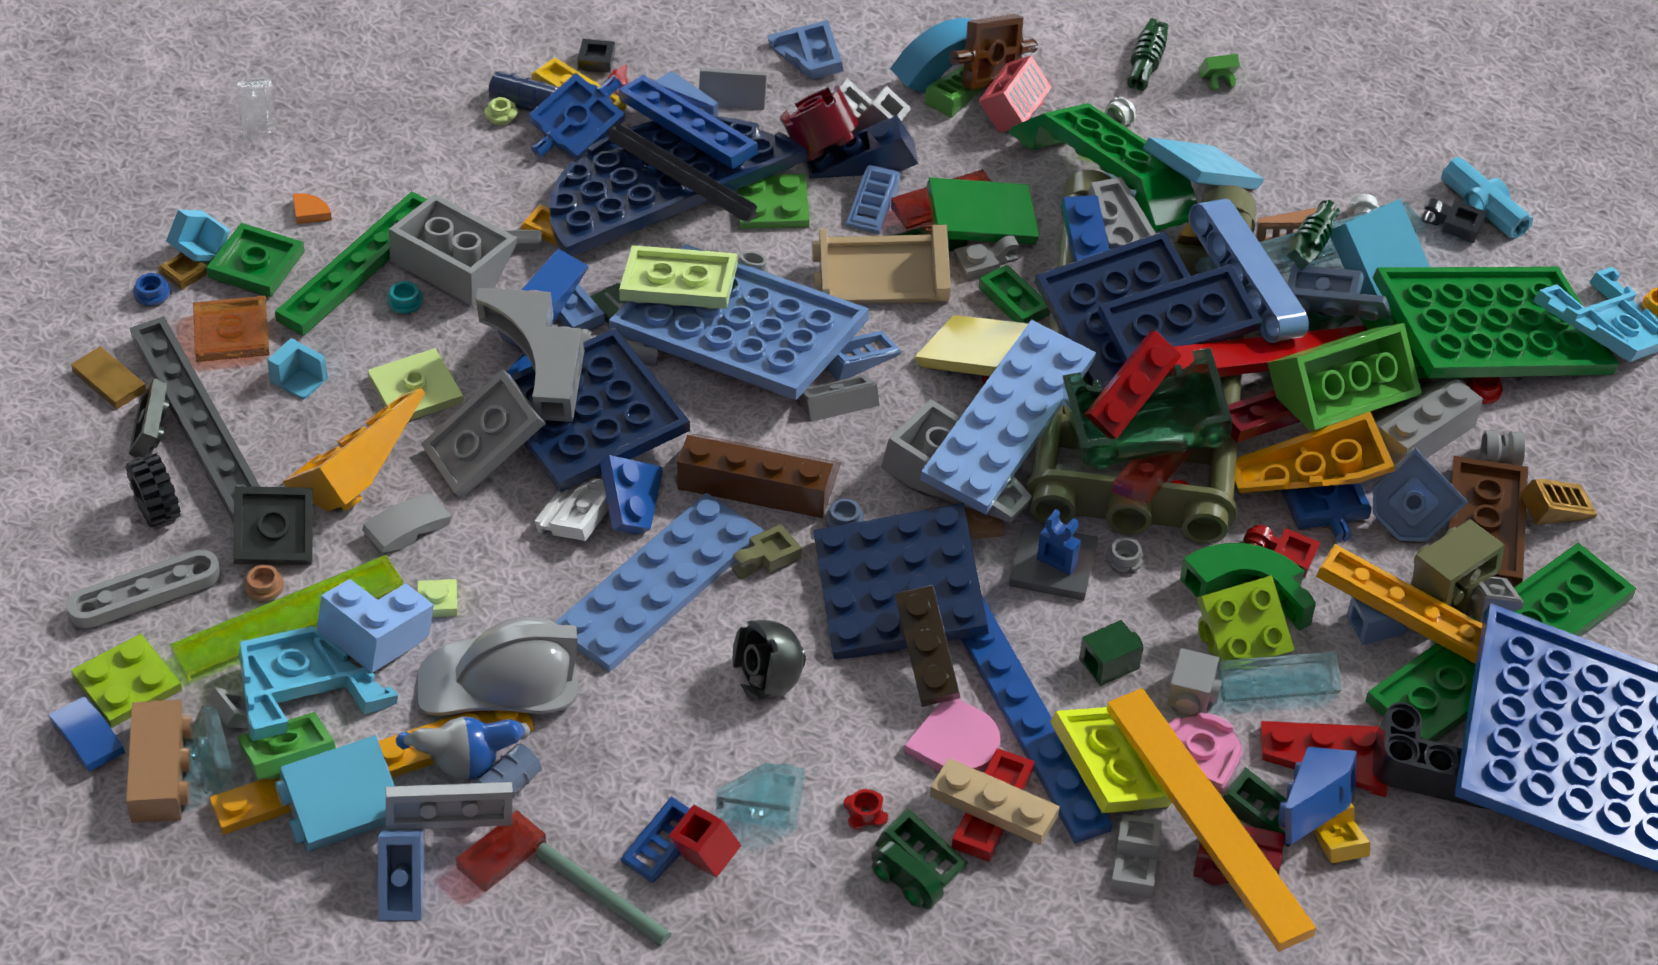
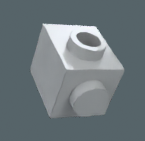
M1181 648L1170 685L1167 706L1175 707L1179 712L1191 715L1206 713L1209 702L1217 704L1222 681L1216 679L1220 657Z

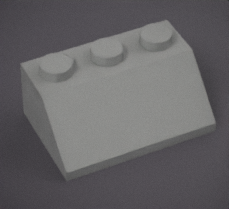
M436 194L389 228L390 262L471 306L476 303L478 288H495L517 244V237Z
M1457 378L1427 381L1419 384L1422 394L1385 406L1372 416L1395 466L1414 447L1427 459L1475 427L1483 398Z

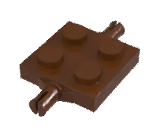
M1010 14L968 21L965 49L952 51L950 56L953 57L949 58L952 65L964 63L963 87L976 89L990 86L1006 63L1021 59L1025 53L1037 51L1038 48L1034 47L1038 46L1035 39L1023 40V16Z

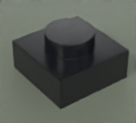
M582 38L577 59L578 70L611 73L615 55V41Z

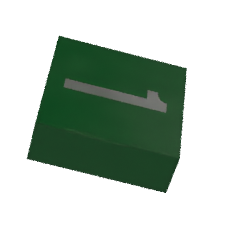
M619 283L590 296L604 312V320L608 324L609 319L627 302L620 300Z

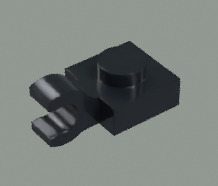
M1428 198L1424 207L1427 211H1424L1420 221L1435 226L1443 224L1442 232L1474 243L1487 212L1455 200L1452 206H1449L1438 199Z

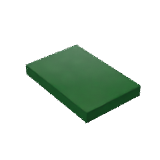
M929 177L926 186L933 225H947L948 239L998 242L1003 237L1014 236L1018 244L1036 245L1039 233L1028 184Z

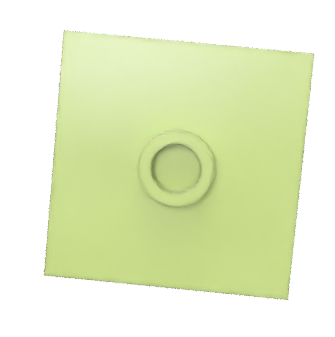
M436 348L368 370V378L384 406H387L399 396L422 387L425 395L410 420L464 403L462 392Z

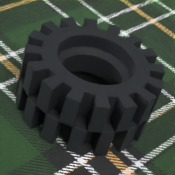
M157 453L126 463L127 478L130 481L129 485L134 493V499L138 503V508L150 528L181 517L174 485L171 484L170 475L166 472V467Z

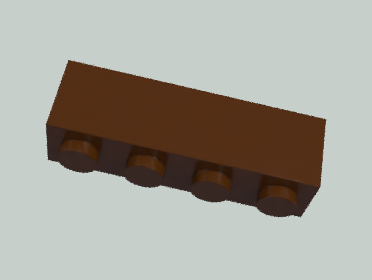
M701 434L687 435L677 461V489L703 495L708 493L713 497L824 518L841 462Z

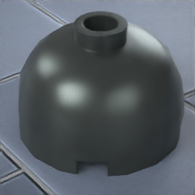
M771 620L748 621L749 625L747 627H740L736 633L732 655L733 668L741 667L748 682L750 676H761L760 688L749 682L750 686L741 684L746 696L752 700H763L786 694L793 689L801 676L806 662L804 648L791 628L779 622Z

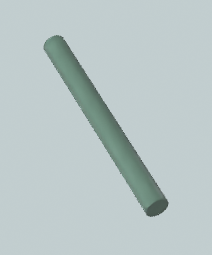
M547 843L540 844L536 849L535 856L659 946H662L671 937V932Z

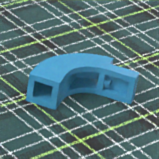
M950 19L927 29L902 51L891 66V71L908 88L925 94L926 88L930 84L940 79L948 69L954 66L949 60L950 57H953L950 56V53L965 49L967 24L969 20L973 19Z

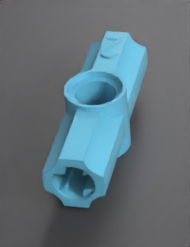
M1460 156L1450 160L1446 168L1442 170L1441 180L1463 197L1464 204L1486 211V218L1508 237L1516 239L1524 235L1532 226L1533 217L1510 199V193L1506 184L1499 178L1488 180Z

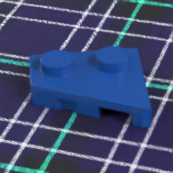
M611 455L605 457L599 463L613 530L631 534H642L649 531L661 483L662 466Z

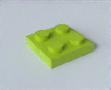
M142 633L71 669L73 679L111 728L131 718L132 702L163 701L182 691L181 682Z

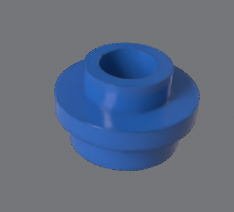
M147 273L136 280L133 294L138 303L154 306L161 304L169 297L170 289L168 283L161 275Z

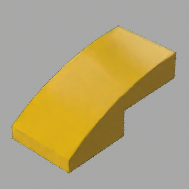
M1352 803L1346 810L1314 830L1320 846L1330 863L1370 856V841L1355 823V807Z

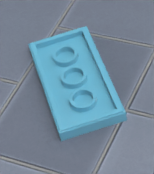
M1149 137L1143 147L1146 152L1194 183L1217 186L1233 185L1245 189H1257L1264 181L1263 177L1213 145Z

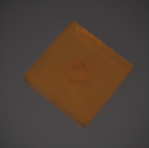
M266 296L193 302L196 362L270 355Z

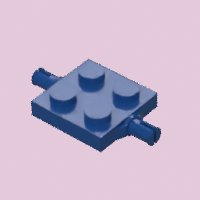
M577 73L571 76L529 114V122L544 135L538 143L531 147L532 152L538 158H542L555 146L562 149L577 162L587 155L588 147L609 135V127L625 121V113L616 107L610 99V96L622 87L621 81L612 75L603 85L598 87L588 83Z
M1360 483L1281 490L1298 529L1329 525L1336 541L1339 543L1342 542V539L1343 542H1346L1351 538L1346 522L1370 518L1372 508Z

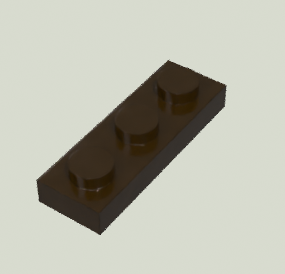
M933 585L896 593V603L921 706L925 707L959 699L960 692Z

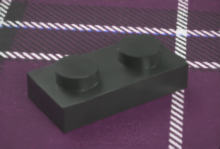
M153 379L140 398L129 455L145 457L151 447H158L164 433V427L160 426V421L163 420L169 406V400L165 399L167 383Z

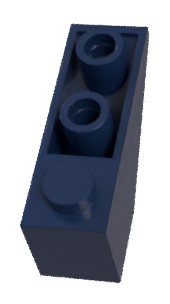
M898 115L855 133V137L844 145L836 146L833 143L824 148L822 155L807 161L809 178L863 176L868 165L901 172L918 164L915 142Z

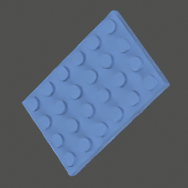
M684 244L680 248L686 250L705 251L688 244ZM738 262L727 309L627 301L609 319V330L616 328L626 338L797 400L869 320V308Z

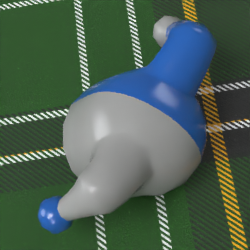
M460 717L449 720L441 728H420L410 734L408 732L399 733L396 737V744L402 750L413 747L417 751L430 754L434 764L446 774L455 779L468 781L481 777L490 770L496 760L497 751L516 744L519 740H525L530 735V728L526 723H519L511 719L485 724L476 718Z

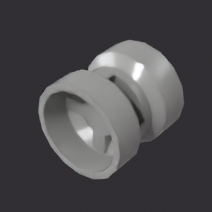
M1484 430L1481 438V454H1487L1486 461L1522 466L1525 456L1523 432L1510 431L1507 435H1500L1497 431Z

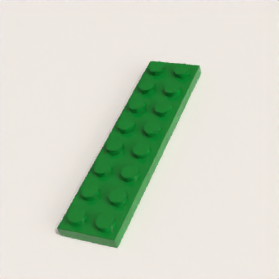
M1577 543L1514 587L1524 601L1523 608L1514 612L1580 637L1634 597L1636 587L1580 543ZM1436 643L1369 690L1366 702L1383 717L1388 707L1394 703L1403 702L1412 705L1421 714V739L1436 742L1467 719L1476 664Z

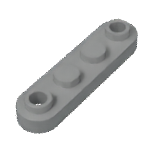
M194 550L78 590L68 598L66 603L69 619L73 625L79 628H93L214 585L220 577L218 558L211 551ZM198 571H205L195 575V573Z

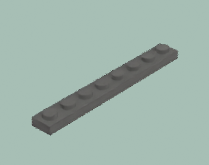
M163 316L130 327L132 340L153 378L167 383L165 399L169 400L170 409L234 523L235 486L260 487L259 483L165 317Z

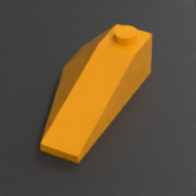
M420 387L399 396L365 421L368 428L361 426L351 433L344 435L337 440L339 446L330 449L323 455H316L282 482L286 487L313 488V503L327 512L339 507L346 511L362 500L360 493L372 484L424 397V390Z
M1367 412L1236 458L1235 483L1239 493L1355 484L1396 470L1371 412Z

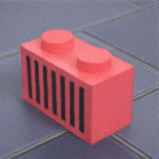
M1030 55L1006 63L978 102L996 130L1005 132L1010 130L1011 127L1029 120L1034 111L1044 103L1043 99L1051 89V86Z

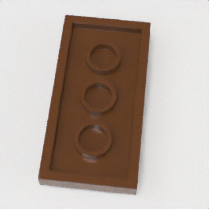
M1454 456L1451 464L1450 483L1468 503L1447 522V531L1453 527L1457 528L1471 519L1502 542L1505 546L1500 572L1492 577L1507 578L1510 584L1516 587L1522 583L1524 576L1527 507L1520 493L1528 485V467Z

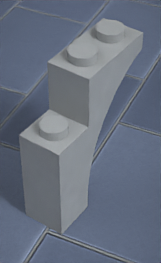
M478 288L476 305L479 322L491 326L511 338L527 355L536 374L533 391L534 409L542 420L573 422L584 356L582 328L552 327L554 314L551 292Z

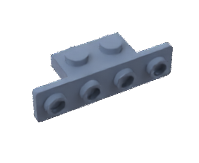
M1296 265L1291 267L1287 285L1306 313L1308 311L1322 312L1331 317L1353 315L1369 321H1375L1379 318L1389 319L1391 315V309L1386 297L1360 294L1364 280L1362 271L1306 266L1300 270Z

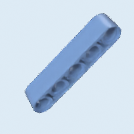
M1228 199L1194 204L1189 212V222L1193 232L1217 268L1232 264L1262 320L1261 328L1258 330L1262 337L1269 343L1304 337L1309 326L1305 310L1234 204Z

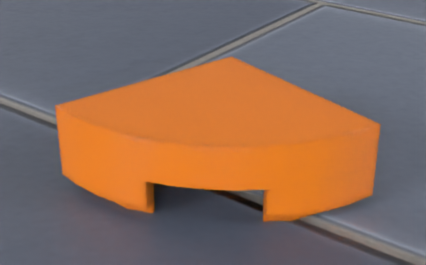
M293 193L297 224L332 220L330 208L322 199L311 194Z

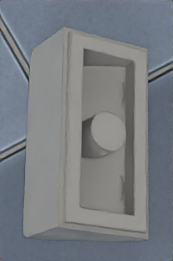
M700 68L699 90L718 102V107L764 110L767 93V72Z
M865 375L809 387L799 397L811 422L880 406L877 384Z
M1491 577L1473 589L1469 609L1477 621L1483 623L1484 612L1490 603L1514 612L1523 608L1524 601L1507 578Z

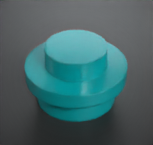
M400 281L390 288L387 295V304L394 312L402 314L412 313L422 306L423 294L415 283Z

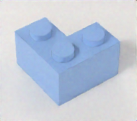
M349 579L321 595L317 630L364 668L373 673L411 650L429 636L434 604L408 584L402 585L377 600L353 580Z

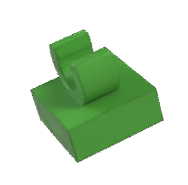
M1238 53L1206 57L1198 67L1201 79L1210 78L1208 86L1212 91H1216L1219 88L1218 79L1220 78L1226 81L1229 89L1234 88L1236 85L1234 73L1240 67Z

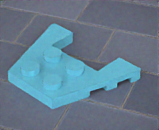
M1613 267L1597 271L1589 282L1609 300L1583 307L1558 285L1541 289L1533 300L1537 305L1629 362L1658 352L1657 317L1648 308L1642 311L1634 301L1637 294L1630 286H1626L1624 289L1617 281L1620 274Z
M314 626L240 642L238 654L249 734L252 741L287 732L288 720L277 703L287 702L292 699L322 694L326 691L345 687L363 714L381 711L397 704L398 694L390 686L385 689L374 681L375 674L364 667L357 668L347 660V653L321 634Z

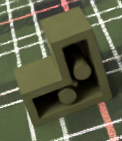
M1469 519L1459 527L1449 529L1441 539L1430 546H1423L1414 557V570L1410 585L1468 615L1473 589L1500 572L1505 545Z

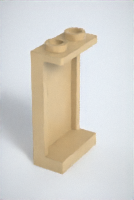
M933 225L931 235L827 237V228L819 229L818 241H812V261L819 262V272H814L813 278L815 290L855 304L949 302L951 280L947 225Z

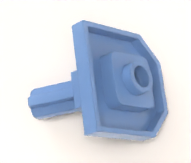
M1414 447L1395 465L1396 471L1385 474L1373 486L1372 513L1399 541H1428L1468 501Z

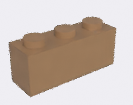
M182 699L132 702L126 796L131 823L182 820V806L190 805L189 781H183L184 773L191 772L192 769L190 748H185V740L193 739V721L191 715L185 716Z

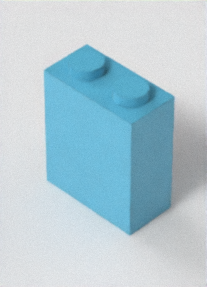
M1401 199L1382 205L1333 228L1331 240L1344 269L1362 271L1364 280L1360 294L1382 296L1372 279L1377 267H1430Z
M376 735L280 767V781L275 782L277 795L282 806L289 804L294 819L288 820L291 834L296 844L303 842L306 852L386 825L385 787L395 785Z

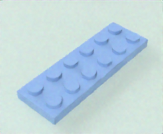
M1031 320L921 471L920 480L986 515L1094 362L1096 352Z

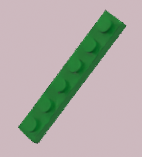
M411 191L275 310L276 321L303 336L307 334L390 260L389 228L427 199Z

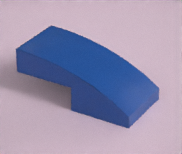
M85 696L48 714L51 724L68 742L73 755L88 772L125 753L115 733Z

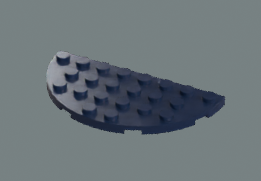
M713 116L757 142L758 154L734 169L654 121L629 127L632 131L733 191L807 161V149L793 141L789 136L781 132L773 135L759 130V124L741 119ZM609 136L588 147L587 155L577 163L571 161L558 177L550 196V223L559 249L573 257L636 230H641L648 225L670 218L692 207L702 205L709 200L612 143L608 139Z

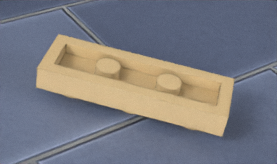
M948 758L930 787V797L1038 845L1043 843L1059 815L1060 806Z

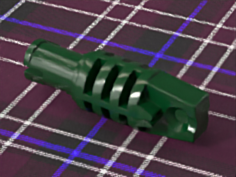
M1150 18L1143 31L1139 34L1131 56L1133 67L1127 79V85L1130 88H1134L1135 83L1138 82L1137 90H1146L1151 73L1159 68L1167 44L1169 27L1167 23Z
M1329 199L1319 203L1315 213L1308 215L1292 238L1287 257L1300 270L1320 255L1332 236V224L1339 216L1340 209L1338 206H1335L1332 210L1334 202Z

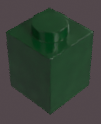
M1121 619L1083 636L1079 660L1097 683L1102 686L1139 669L1144 647L1139 635L1134 631L1131 632Z

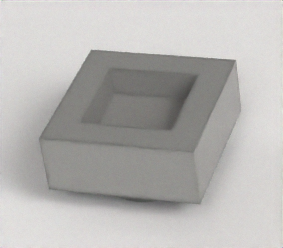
M214 688L206 701L217 713V720L231 729L236 727L249 729L244 693Z

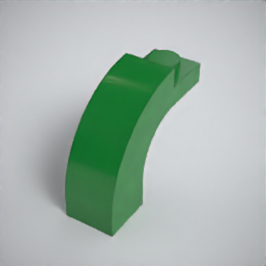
M1223 543L1202 548L1183 557L1180 580L1196 598L1272 575L1283 613L1299 631L1310 626L1312 623L1316 602L1310 592L1301 587L1304 570L1284 555L1253 544Z

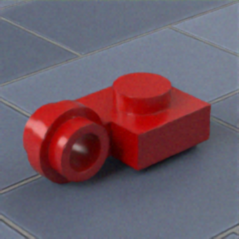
M1255 525L1249 528L1243 538L1245 544L1265 547L1289 558L1304 570V578L1312 565L1321 543L1287 528L1284 529L1281 538L1274 536L1270 528L1264 525Z

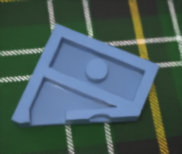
M828 20L767 35L769 46L812 80L844 72L842 60Z

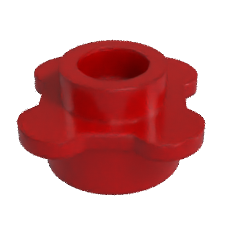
M861 789L853 793V795H848L844 799V808L849 811L850 815L848 825L855 830H860L867 825L884 826L888 821V814L882 808L883 796L871 789ZM866 808L869 809V812H863L862 810Z

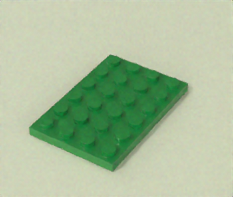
M1377 267L1372 277L1381 295L1386 297L1397 323L1405 324L1409 344L1428 378L1613 375L1619 366L1610 349L1533 301L1541 289L1558 285L1582 305L1559 267Z

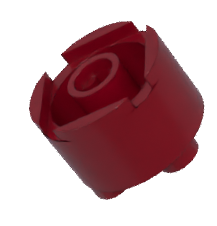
M838 85L834 87L833 93L827 87L795 103L797 111L790 115L788 110H786L779 117L788 136L807 149V161L822 155L824 148L833 143L836 146H841L851 141L855 137L853 131L859 123Z

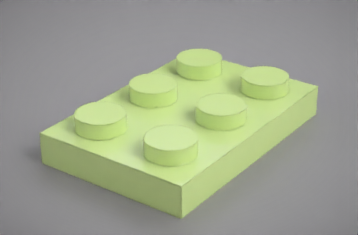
M632 245L619 288L620 300L636 303L646 302L670 304L673 306L684 305L706 307L709 309H727L738 265L737 253Z

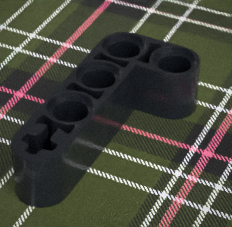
M1397 702L1389 706L1375 735L1373 772L1376 778L1381 783L1390 787L1488 809L1455 796L1462 748L1421 739L1422 718L1419 711L1412 705L1403 702Z

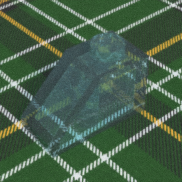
M763 763L717 789L716 816L721 819L797 829L805 792L806 768L794 767L789 764Z

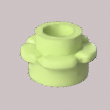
M499 97L488 103L484 114L495 125H507L517 116L518 110L514 102L509 101L507 98Z

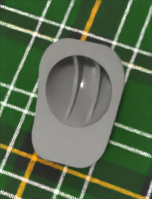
M516 617L494 625L477 638L454 642L436 649L425 658L418 670V704L420 711L432 716L486 710L544 714L557 712L569 707L578 695L575 661L577 652L576 626L557 625L555 622L542 617Z

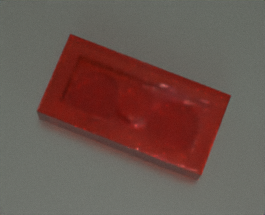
M517 810L512 814V826H496L456 858V867L482 891L486 892L534 854L540 844L546 843V834Z

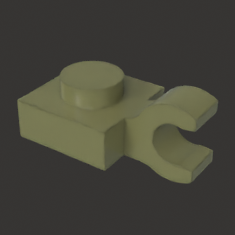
M779 524L750 537L748 548L741 549L733 554V559L739 565L733 567L732 571L740 580L757 572L762 565L770 573L801 559L802 547L783 525Z

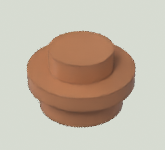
M256 566L249 571L244 581L245 592L248 597L255 601L273 600L283 591V577L272 566Z

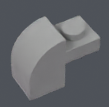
M848 78L840 85L859 122L853 134L896 115L902 121L911 109L887 86L871 100Z

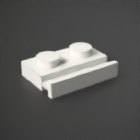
M590 478L561 493L557 491L535 520L538 533L550 530L554 536L586 541L609 510L603 479Z

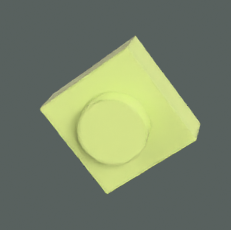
M457 579L418 581V593L434 604L432 617L458 616Z

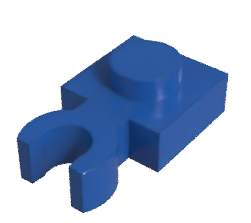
M1054 510L1046 520L1045 528L1040 533L1037 560L1071 575L1078 566L1081 540L1072 536L1078 529V520L1073 518L1068 525H1065L1059 519L1060 511Z

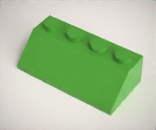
M1404 323L1373 328L1268 362L1276 398L1310 431L1422 394Z

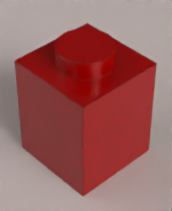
M694 804L668 836L685 860L716 878L742 846L723 819Z

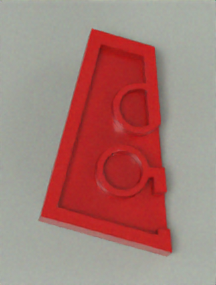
M1261 721L1260 741L1262 760L1295 770L1296 762L1303 761L1308 747L1356 751L1357 787L1372 791L1371 794L1384 798L1387 795V785L1381 783L1373 772L1375 735L1379 726Z

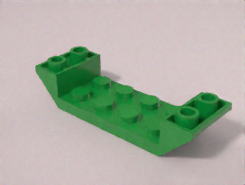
M1086 103L1042 113L1010 128L1009 134L1021 141V145L1028 149L1036 150L1040 147L1065 142L1074 148L1078 155L1089 158L1098 164L1102 171L1113 174L1117 178L1122 177L1129 189L1136 190L1134 198L1155 232L1189 222L1190 209L1194 204H1197L1191 181L1146 152L1143 148L1146 140L1091 104Z

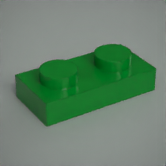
M1008 264L979 278V289L1013 322L1029 324L1031 320L1038 322L1050 316V311L1042 296Z

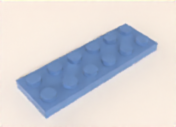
M705 493L555 621L557 625L576 626L577 650L611 672L736 562L733 559V554L741 549H747L749 538L764 530L713 496Z

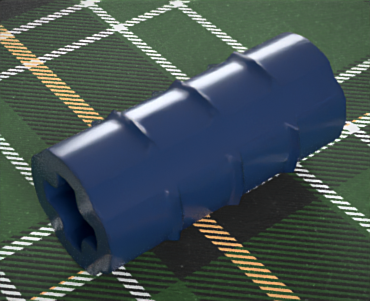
M496 71L491 77L488 91L491 100L499 97L507 98L509 101L514 102L516 107L533 111L559 87L547 84L545 81L532 80L530 77L517 76L515 73L510 74Z

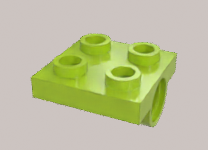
M1272 575L1197 597L1202 615L1198 619L1197 624L1199 637L1202 642L1207 641L1210 646L1207 647V650L1210 654L1220 657L1218 668L1221 672L1295 650Z

